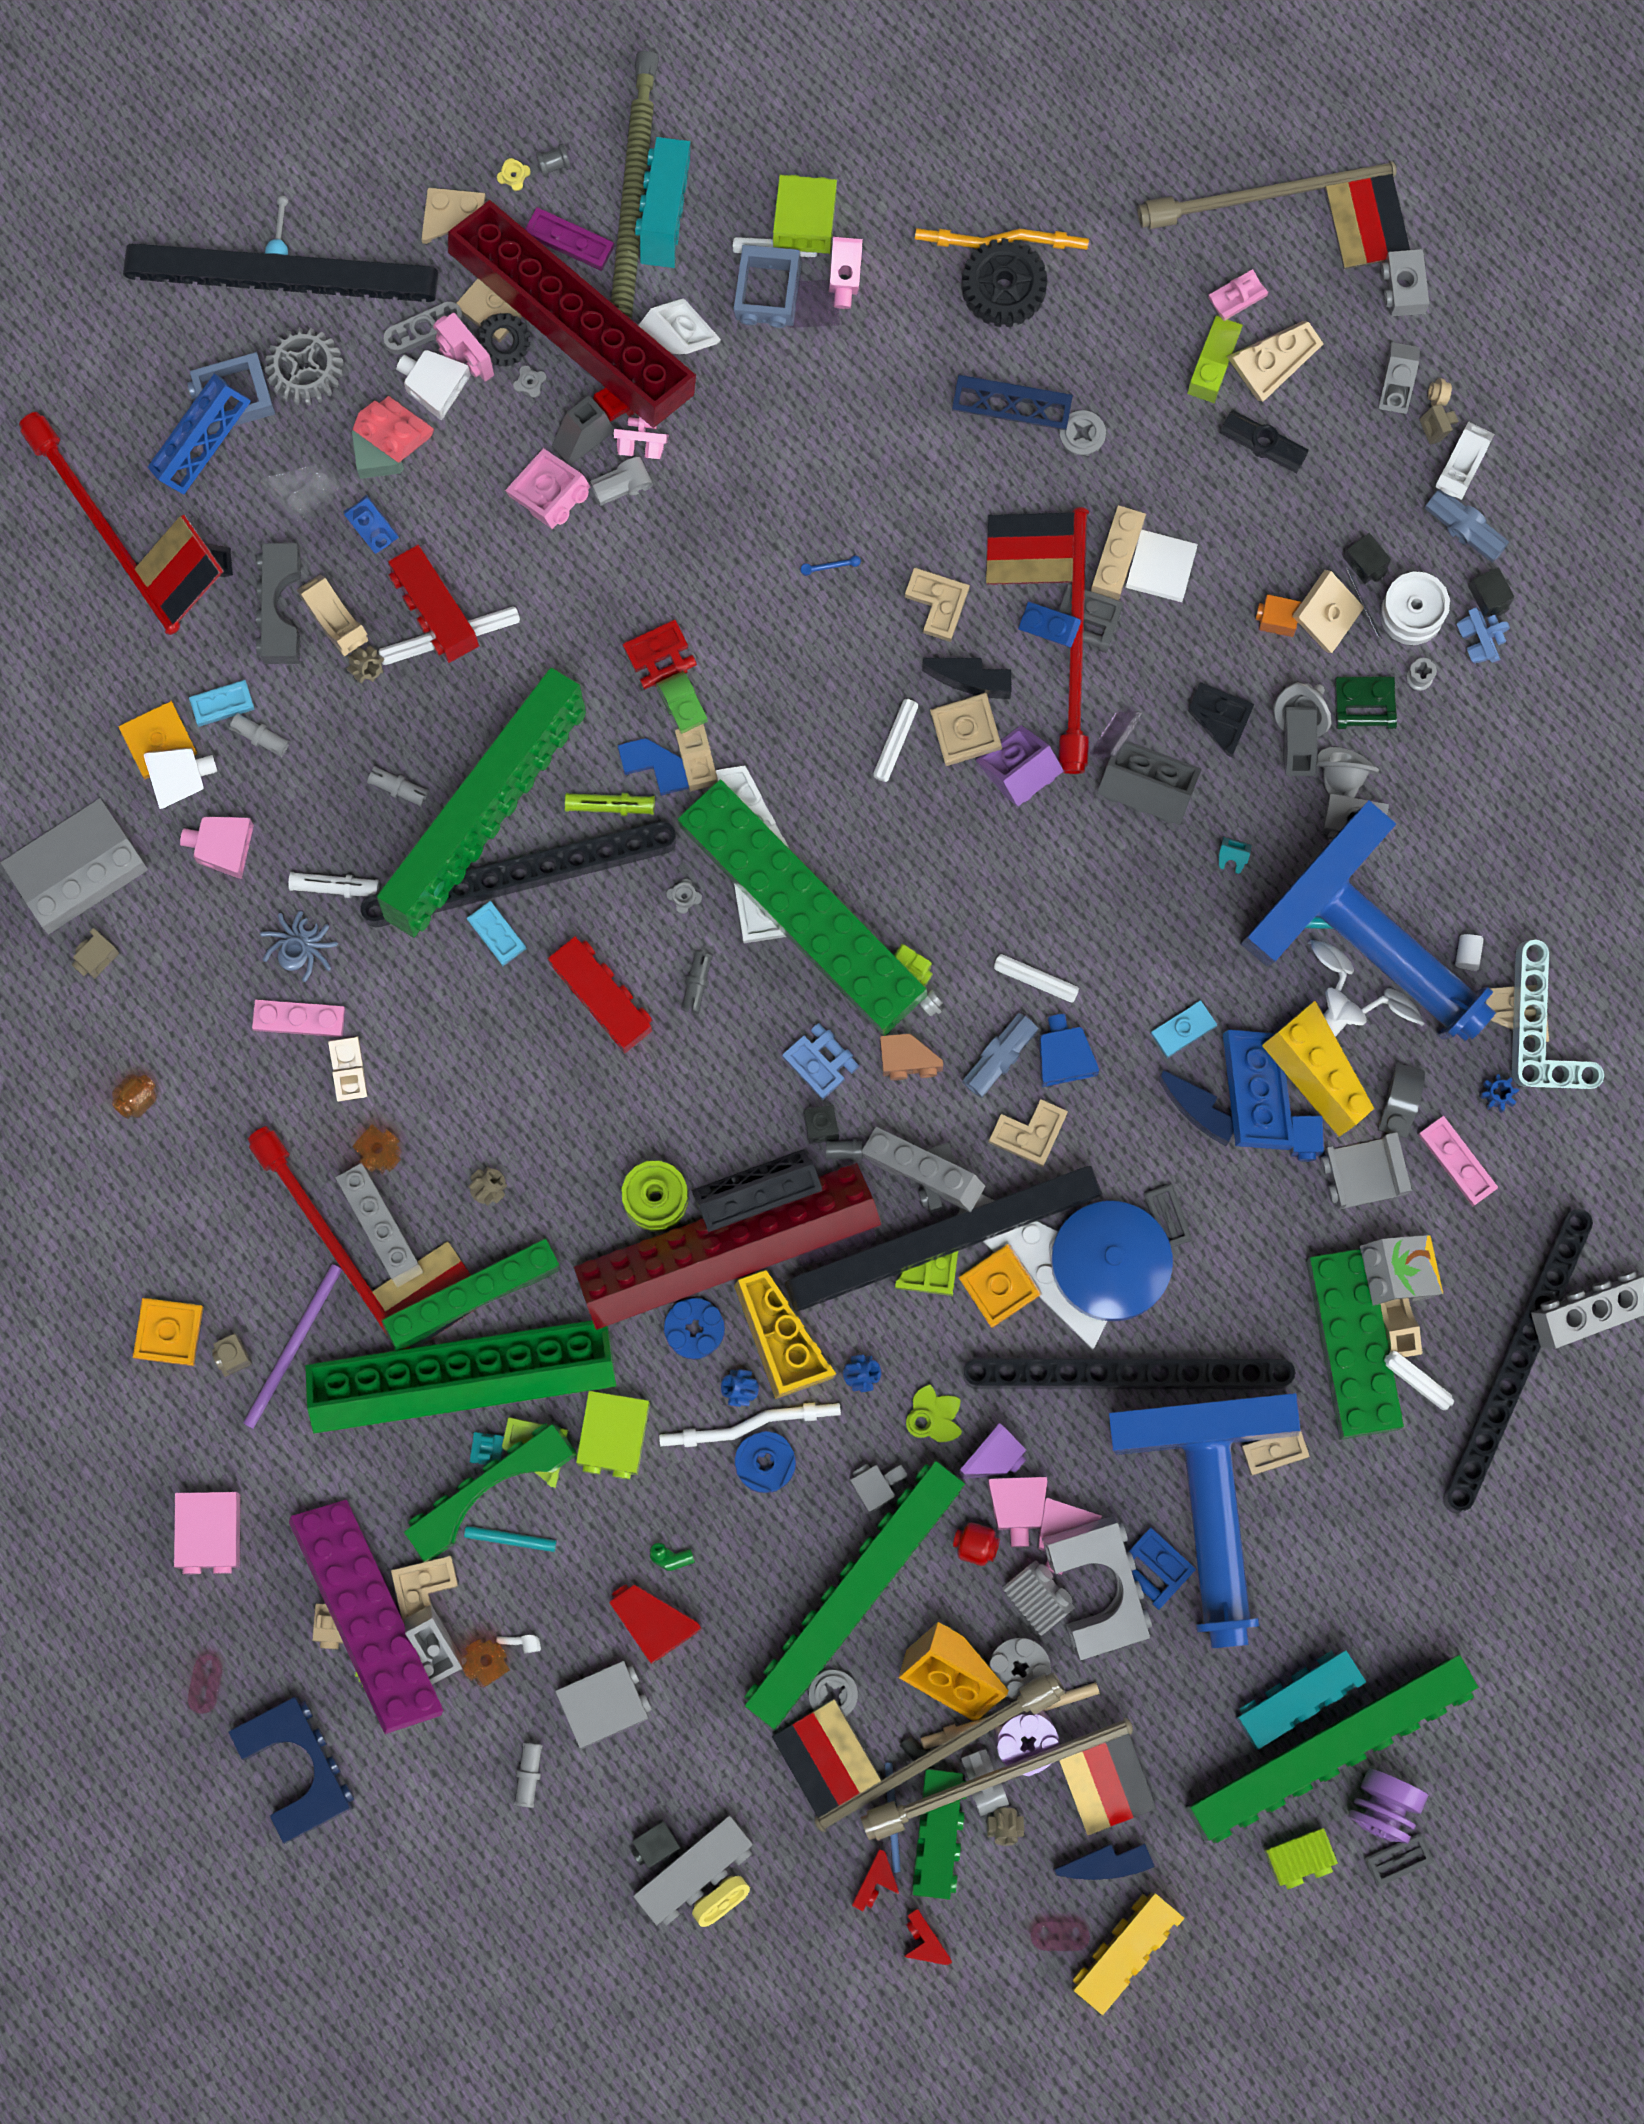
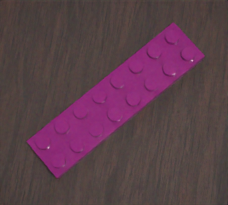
M347 1499L291 1516L289 1524L384 1734L441 1716L444 1711L416 1649L405 1634V1625Z

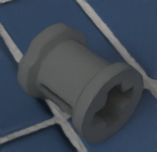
M563 143L559 144L557 149L545 153L536 152L543 177H547L548 173L562 168L571 169Z

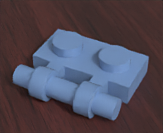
M818 1023L811 1029V1032L818 1038L814 1043H811L803 1036L782 1055V1058L824 1100L845 1081V1078L838 1072L841 1067L844 1066L853 1074L860 1066L853 1059L854 1055L848 1049L844 1050L834 1039L836 1036L831 1030L826 1031ZM824 1047L836 1057L831 1063L819 1052Z

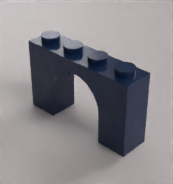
M297 1697L228 1732L242 1760H247L276 1744L292 1742L304 1748L313 1761L314 1780L305 1796L269 1815L283 1844H287L353 1809L350 1802L355 1800L347 1783L341 1785L336 1775L341 1770L334 1756L327 1757L323 1746L327 1745L320 1728L314 1730L309 1720L313 1717L309 1705L305 1700L300 1702Z

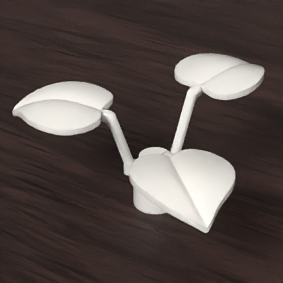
M1316 940L1308 942V944H1311L1317 958L1325 966L1338 972L1340 976L1336 989L1328 988L1325 992L1328 1009L1323 1014L1335 1037L1346 1024L1364 1025L1367 1022L1365 1013L1382 1003L1388 1004L1390 1009L1402 1018L1418 1023L1421 1026L1425 1024L1413 1002L1404 994L1394 989L1387 988L1384 991L1385 996L1360 1009L1340 992L1347 977L1346 973L1352 974L1354 972L1353 965L1347 956L1328 943Z

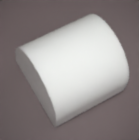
M1460 935L1455 962L1456 967L1473 971L1479 970L1484 939L1482 936Z

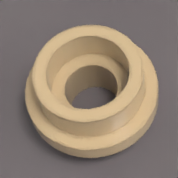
M1438 378L1435 383L1432 382L1430 384L1428 399L1431 400L1432 406L1447 405L1452 391L1451 383H1447L1443 378Z

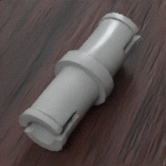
M240 713L235 715L229 727V730L251 740L252 745L256 747L260 745L279 757L284 755L290 743L289 740L269 731L268 726L264 724L258 725Z
M377 766L373 767V773H370L367 780L368 784L390 792L391 797L397 798L399 796L417 804L419 807L423 806V800L426 799L429 792L428 789L406 781L405 776L399 775L397 777L379 769Z
M523 1743L520 1770L516 1771V1777H519L514 1805L534 1808L537 1780L541 1778V1773H538L543 1745Z

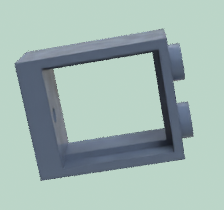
M742 245L734 304L736 320H740L745 325L767 323L775 328L794 325L802 265L800 250ZM749 267L790 271L785 308L744 304Z
M257 352L189 371L192 381L187 382L191 398L196 399L203 390L201 383L209 381L214 373L223 377L250 369L259 402L249 404L234 426L275 415ZM220 421L211 423L207 428L208 433L218 431Z

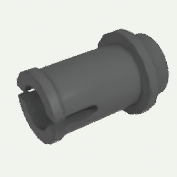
M854 1138L853 1141H826V1160L853 1159V1162H857V1159H863V1154L861 1153L863 1141H857V1138Z

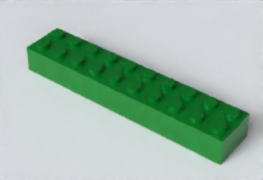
M550 667L377 895L385 921L413 938L416 937L419 931L422 932L428 927L431 915L437 908H441L446 903L449 891L454 885L461 883L466 874L467 867L471 862H476L483 852V846L489 839H493L497 835L504 818L513 814L518 804L517 801L523 793L526 794L531 790L535 777L541 770L544 771L549 766L556 749L562 748L565 745L569 732L574 725L578 726L583 721L586 709L580 684Z
M721 779L677 819L680 828L883 1036H886L927 997V989Z
M593 1320L305 1365L307 1410L313 1434L616 1387L609 1328L605 1326L596 1330Z
M935 1461L932 1467L926 1464L916 1476L915 1481L918 1484L912 1491L907 1488L898 1499L896 1505L900 1508L894 1515L890 1512L887 1513L878 1525L877 1529L881 1531L875 1539L869 1536L859 1549L858 1553L862 1556L855 1564L853 1561H850L841 1572L840 1578L843 1581L837 1588L831 1585L822 1596L821 1602L824 1605L818 1613L812 1609L802 1622V1626L805 1629L800 1636L797 1637L793 1634L782 1649L786 1653L782 1659L777 1661L774 1658L763 1673L767 1678L761 1686L755 1683L744 1696V1699L748 1701L745 1708L774 1731L964 1488L965 1483L937 1461Z
M1460 1655L1451 1657L1201 1798L1185 1809L1203 1841L1212 1840L1213 1843H1218L1232 1835L1230 1829L1234 1826L1239 1825L1240 1828H1245L1259 1820L1257 1813L1264 1809L1267 1813H1271L1287 1804L1284 1800L1287 1796L1292 1794L1293 1797H1299L1312 1790L1313 1786L1311 1783L1317 1779L1320 1782H1326L1340 1774L1338 1767L1344 1764L1347 1767H1352L1367 1758L1365 1752L1372 1749L1375 1752L1394 1743L1391 1737L1397 1734L1400 1737L1407 1736L1421 1728L1418 1723L1421 1720L1433 1721L1447 1713L1446 1706L1452 1704L1455 1707L1474 1698L1472 1691L1479 1687Z

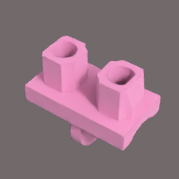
M1252 269L1209 294L1208 299L1222 320L1225 321L1266 297L1268 291L1260 283Z
M641 417L628 418V426L638 427V431L614 429V438H617L618 455L634 456L635 440L646 441V458L661 459L664 443H668V434L645 432L646 428L652 427Z

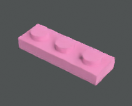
M255 1000L252 1030L342 1037L345 1007Z
M1444 1116L1418 1134L1472 1207L1498 1189V1186Z

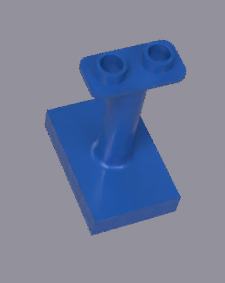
M1368 800L1249 933L1241 945L1268 967L1283 954L1314 917H1320L1444 1025L1437 1034L1442 1040L1452 1038L1456 1034L1464 1041L1468 1038L1472 1040L1496 1014L1485 1003L1493 991L1487 986L1474 992L1351 885L1349 881L1350 876L1396 825L1392 819Z
M1296 1393L1109 1413L1112 1445L1116 1455L1180 1448L1184 1450L1204 1624H1196L1197 1633L1209 1631L1211 1649L1249 1645L1247 1628L1259 1626V1618L1250 1619L1231 1445L1237 1442L1299 1436L1301 1430Z

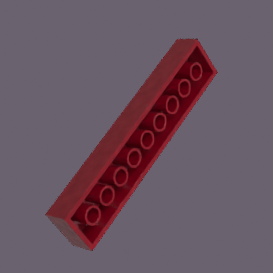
M491 200L487 201L448 231V253L652 428H655L694 396L696 374Z
M858 1164L845 1166L818 1177L822 1187L820 1192L708 1232L704 1220L700 1219L692 1224L673 1229L662 1235L643 1240L640 1243L574 1266L573 1268L595 1329L603 1328L880 1226L881 1222L873 1196Z

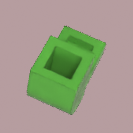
M684 671L656 683L657 691L681 734L708 722V718L695 694L694 688Z

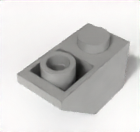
M1391 342L1378 409L1407 414L1419 365L1420 347Z

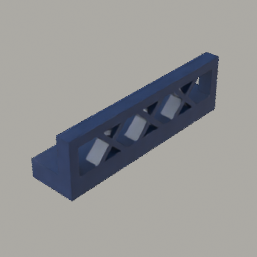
M958 375L952 411L1067 431L1073 395ZM961 392L977 394L980 398V401L973 406L959 404ZM991 397L1005 399L1009 405L1001 411H994L986 401ZM1020 402L1035 405L1037 411L1030 416H1022L1015 406ZM981 404H984V406H985L987 409H982V408H977V407L980 406ZM1049 407L1064 409L1062 422L1049 420L1044 410ZM1012 408L1015 414L1006 412ZM1041 414L1044 419L1034 417Z

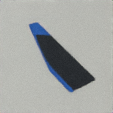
M1347 568V571H1348V573H1349V575H1350V577H1351V580H1352V582H1353V584H1354V586H1355V589H1356V591H1357V593H1358V595H1359V598H1360V600H1361V602H1362V604H1363V606H1364V609H1365V611H1366V613H1367V615H1368V617H1369V619H1370V621H1371V623H1372V625H1373V628H1374V630H1375L1377 636H1378L1380 639H1382V637H1381V635H1380V633H1379V631H1378V629H1377V627H1376V625H1375V623H1374V621H1373V619H1372V617H1371V615H1370V613H1369V611H1368V609H1367V607H1366V605H1365V603H1364V600H1363V598H1362V596H1361V594H1360V592H1359V590H1358V588H1357V586H1356V584H1355V582H1354V580H1353V578H1352V576H1351V574H1350V572H1349V570H1348V568Z

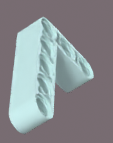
M1540 940L1524 941L1517 947L1515 958L1512 1078L1515 1083L1523 1087L1597 1088L1604 1080V1071L1597 1063L1545 1060L1549 950L1546 944ZM1531 945L1538 950V958L1534 962L1530 961L1526 956L1527 948ZM1530 975L1534 976L1537 980V988L1533 992L1529 991L1525 986L1526 978ZM1529 1005L1533 1006L1536 1010V1018L1532 1022H1529L1524 1016L1525 1008ZM1528 1035H1531L1535 1040V1047L1530 1052L1525 1050L1523 1046L1524 1038ZM1527 1065H1530L1534 1070V1077L1529 1082L1524 1080L1522 1076L1523 1068ZM1557 1066L1561 1067L1564 1072V1077L1559 1083L1555 1082L1552 1078V1071ZM1586 1067H1589L1593 1072V1079L1588 1084L1583 1081L1581 1076L1582 1071Z

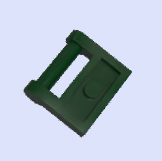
M1395 677L1335 678L1337 729H1346L1347 726H1386L1387 729H1396ZM1346 708H1386V714L1347 715Z

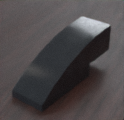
M923 658L922 671L947 686L972 695L987 693L988 698H1011V669H982V658Z

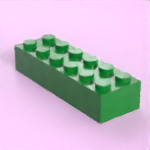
M1361 1249L1310 1257L1306 1261L1339 1440L1402 1429L1404 1424L1394 1372L1386 1366L1384 1361L1385 1356L1389 1355L1390 1351L1381 1304L1373 1305Z

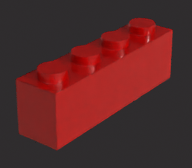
M419 544L388 561L391 569L388 577L396 590L401 588L405 595L402 596L406 607L410 612L415 610L419 617L416 618V621L424 634L429 632L433 639L430 643L438 656L443 654L448 663L479 647L476 633Z
M575 936L547 958L549 965L625 1054L652 1032V1027L649 1023L653 1020L642 1007L637 1010L631 1002L633 996L623 984L620 987L615 984L611 979L615 976L611 969L604 962L599 965L593 958V955L596 953L586 940L580 942Z

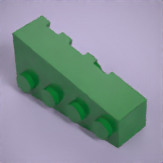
M926 1769L922 1799L966 1782L962 1780L963 1774ZM960 1799L920 1815L911 1895L950 1900L951 1893L956 1894L958 1875L953 1874L954 1862H959L961 1843H956L957 1830L963 1831L965 1812L959 1811Z

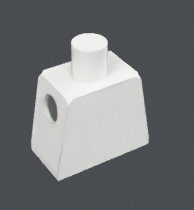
M425 350L418 361L403 355L396 370L407 376L404 382L406 392L440 420L444 418L471 376L468 365L429 350Z
M192 748L144 753L160 809L204 789L201 776L217 772L213 755L195 760Z

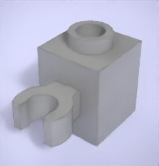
M866 1464L852 1473L855 1478L850 1480V1484L868 1514L895 1499L890 1486L906 1478L907 1474L902 1465L882 1475L877 1465L870 1468Z

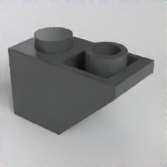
M589 395L566 412L552 446L563 460L571 466L614 433V428L605 412Z
M1286 707L1283 745L1286 776H1316L1318 751L1316 707Z

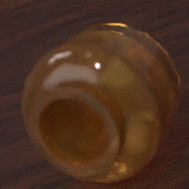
M129 1074L113 1090L112 1105L120 1115L127 1119L130 1117L140 1118L157 1100L154 1091L156 1086L146 1075L140 1077L135 1074Z

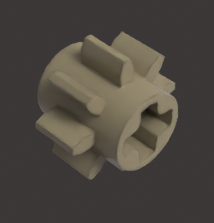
M370 645L366 650L360 647L356 648L347 657L350 664L347 671L354 675V678L360 683L365 678L374 682V679L380 673H383L381 662L385 659Z
M486 1167L483 1171L478 1169L470 1177L473 1182L468 1187L470 1188L471 1196L477 1202L485 1203L488 1206L492 1201L497 1204L505 1196L503 1190L507 1187V1184H505V1178L500 1171Z
M999 1808L994 1811V1817H987L988 1837H995L996 1844L1001 1846L1014 1845L1018 1842V1837L1024 1836V1816L1017 1817L1015 1809Z

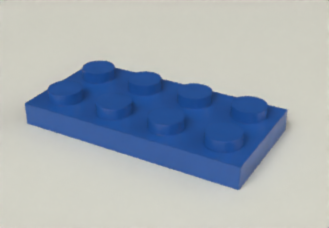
M1227 1030L1223 1033L1235 1146L1290 1150L1295 1146L1286 1074L1262 1047L1274 1033Z

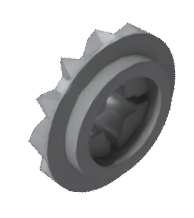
M1080 410L1069 414L1067 431L1060 429V440L1065 450L1073 452L1075 456H1089L1091 453L1099 451L1105 442V425L1099 416L1090 411ZM1076 427L1082 431L1091 427L1087 435L1089 440L1082 437L1075 441L1078 433Z
M828 1670L819 1674L812 1681L809 1689V1701L813 1710L816 1711L829 1703H822L828 1695L827 1688L824 1685L827 1683L833 1689L845 1687L842 1693L839 1694V1698L842 1704L840 1708L844 1715L847 1716L856 1706L858 1699V1690L854 1680L848 1674L839 1670Z

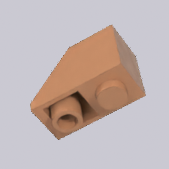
M911 1034L880 1036L883 1076H889L890 1080H904L908 1078L907 1074L918 1073L920 1078L936 1077L937 1072L943 1071V1060Z

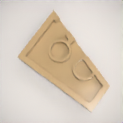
M1301 321L1227 356V358L1255 398L1263 402L1324 343L1309 322Z

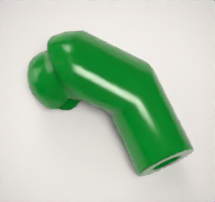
M655 1543L650 1548V1558L653 1563L666 1571H673L695 1563L691 1549L675 1554L662 1543Z

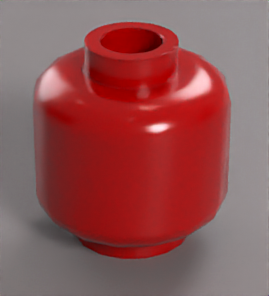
M970 1522L966 1524L964 1530H957L953 1547L958 1548L957 1555L960 1560L985 1566L989 1561H994L1000 1538H996L994 1529Z

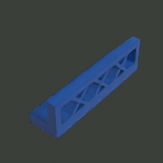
M214 373L147 468L159 481L184 495L251 400L230 387L223 378ZM230 396L239 400L233 410L224 412V404ZM220 421V428L217 433L207 435L208 426L213 422ZM203 444L204 451L202 454L191 459L190 452L193 447ZM186 468L187 475L180 484L171 479L177 470Z

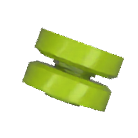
M646 1161L635 1166L627 1174L622 1186V1202L629 1219L638 1227L650 1232L665 1231L674 1227L684 1217L689 1205L688 1189L682 1174L673 1165L662 1161ZM653 1193H659L661 1200L652 1202L650 1201V1196Z

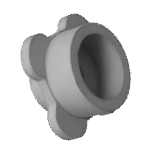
M522 366L519 370L520 376L513 384L514 390L518 393L522 392L525 395H529L531 398H537L541 394L542 383L547 380L546 374L543 371H533L529 366ZM532 380L533 382L532 384H528L527 381Z
M689 879L681 880L674 889L671 888L667 891V899L674 902L677 906L676 910L680 914L687 913L688 908L694 904H700L702 901V895L695 891ZM682 894H686L687 898L683 899L681 897Z

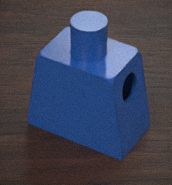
M1065 1014L1048 1017L1051 1033L1040 1035L1039 1039L1042 1088L1098 1076L1099 1068L1082 1027L1068 1029Z

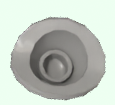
M1299 682L1286 687L1277 696L1273 706V717L1278 727L1285 731L1286 707H1316L1317 737L1328 732L1332 723L1331 713L1322 696L1325 691L1324 687L1320 684L1312 687L1309 683L1302 684Z
M1329 747L1321 750L1317 755L1316 766L1324 767V785L1329 795L1336 794L1355 798L1367 776L1379 773V769L1374 767L1370 761L1352 750L1341 747Z

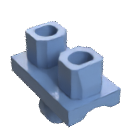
M1477 607L1469 610L1470 616L1459 621L1457 626L1462 638L1465 639L1475 634H1478L1480 638V643L1467 648L1471 661L1476 664L1490 660L1492 663L1501 660L1492 637H1495L1498 645L1505 643L1506 639L1503 633L1510 629L1508 622L1499 623L1496 615H1492L1487 618L1491 626L1488 628L1482 612L1478 611Z

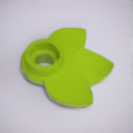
M931 1385L921 1388L913 1398V1410L906 1419L907 1430L914 1437L926 1438L929 1436L939 1443L949 1442L958 1438L962 1431L952 1420L958 1413L961 1400L949 1395L936 1397V1393ZM917 1418H924L927 1421V1426L923 1429L918 1428L915 1425Z

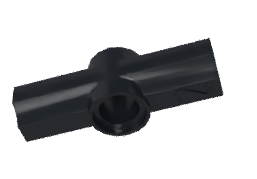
M1231 410L1220 430V434L1249 448L1255 456L1268 458L1296 474L1309 452V449L1278 434L1273 426L1268 424L1261 425L1234 410ZM1261 437L1268 438L1271 445L1263 446L1257 439Z

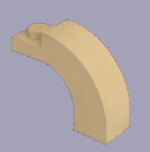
M319 574L296 590L323 631L343 656H346L368 641L366 637L368 634L363 626L347 611L324 576Z
M1409 1298L1381 1303L1389 1351H1397L1403 1357L1421 1355L1420 1327L1413 1316Z

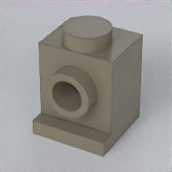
M93 928L90 931L93 937L79 944L75 950L76 954L73 956L75 961L71 965L83 977L89 973L95 979L118 956L119 952Z
M234 1333L213 1344L215 1349L212 1350V1356L224 1377L252 1365L247 1351L237 1334Z

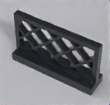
M802 1149L691 1191L707 1231L710 1232L820 1192L822 1187L812 1160H809L805 1150Z

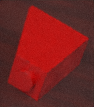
M625 1584L611 1594L614 1599L609 1602L651 1665L702 1630L696 1621L636 1585L629 1588Z

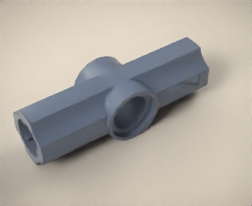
M1440 489L1432 496L1424 508L1448 527L1447 529L1451 536L1455 537L1456 535L1461 544H1469L1491 563L1501 555L1509 544L1508 540L1486 524L1485 517L1477 509L1468 505L1465 507L1455 497L1444 493Z
M1018 1013L999 1037L996 1036L989 1043L980 1056L982 1058L965 1076L962 1083L975 1095L983 1098L998 1078L1009 1071L1010 1065H1014L1020 1057L1019 1053L1036 1035L1039 1028L1029 1018Z

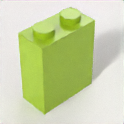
M798 175L779 176L773 230L774 248L830 254L837 180L825 177H800Z
M589 1391L576 1461L578 1466H583L582 1472L600 1475L601 1470L613 1471L612 1477L630 1480L631 1475L638 1476L650 1407L649 1401Z

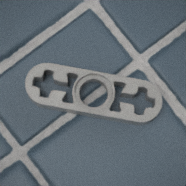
M445 302L389 327L385 331L383 338L387 350L392 354H403L436 339L437 331L433 328L435 324L433 317L437 316L438 320L445 316L446 311H450L451 314L453 312L457 313V317L463 322L461 308L454 302ZM421 322H427L432 326L431 331L426 335H420L415 331L416 326ZM409 327L411 330V334L414 338V340L411 341L406 330ZM397 334L399 338L404 337L401 339V345L397 346L395 342L390 343L393 341V335Z

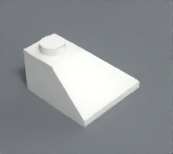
M684 298L651 308L638 325L671 354H688L715 345L721 340Z

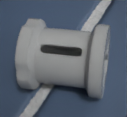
M1418 658L1412 663L1406 678L1409 686L1418 691L1429 688L1436 676V665L1428 658ZM1418 670H1423V675H1426L1425 679L1420 678V674L1417 673Z

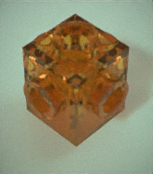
M373 1124L352 1146L355 1152L362 1157L359 1162L371 1173L375 1169L381 1174L386 1170L390 1172L401 1160L399 1155L402 1151L397 1146L400 1140L387 1129L382 1133ZM378 1149H383L381 1153L376 1154Z
M479 1638L464 1648L467 1654L461 1657L464 1662L462 1670L470 1681L475 1679L481 1689L510 1671L504 1661L507 1655L498 1642L493 1644L489 1639L483 1643ZM481 1656L487 1659V1666L481 1664Z

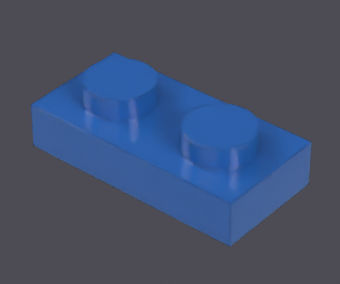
M1028 602L1018 629L1071 648L1082 620Z

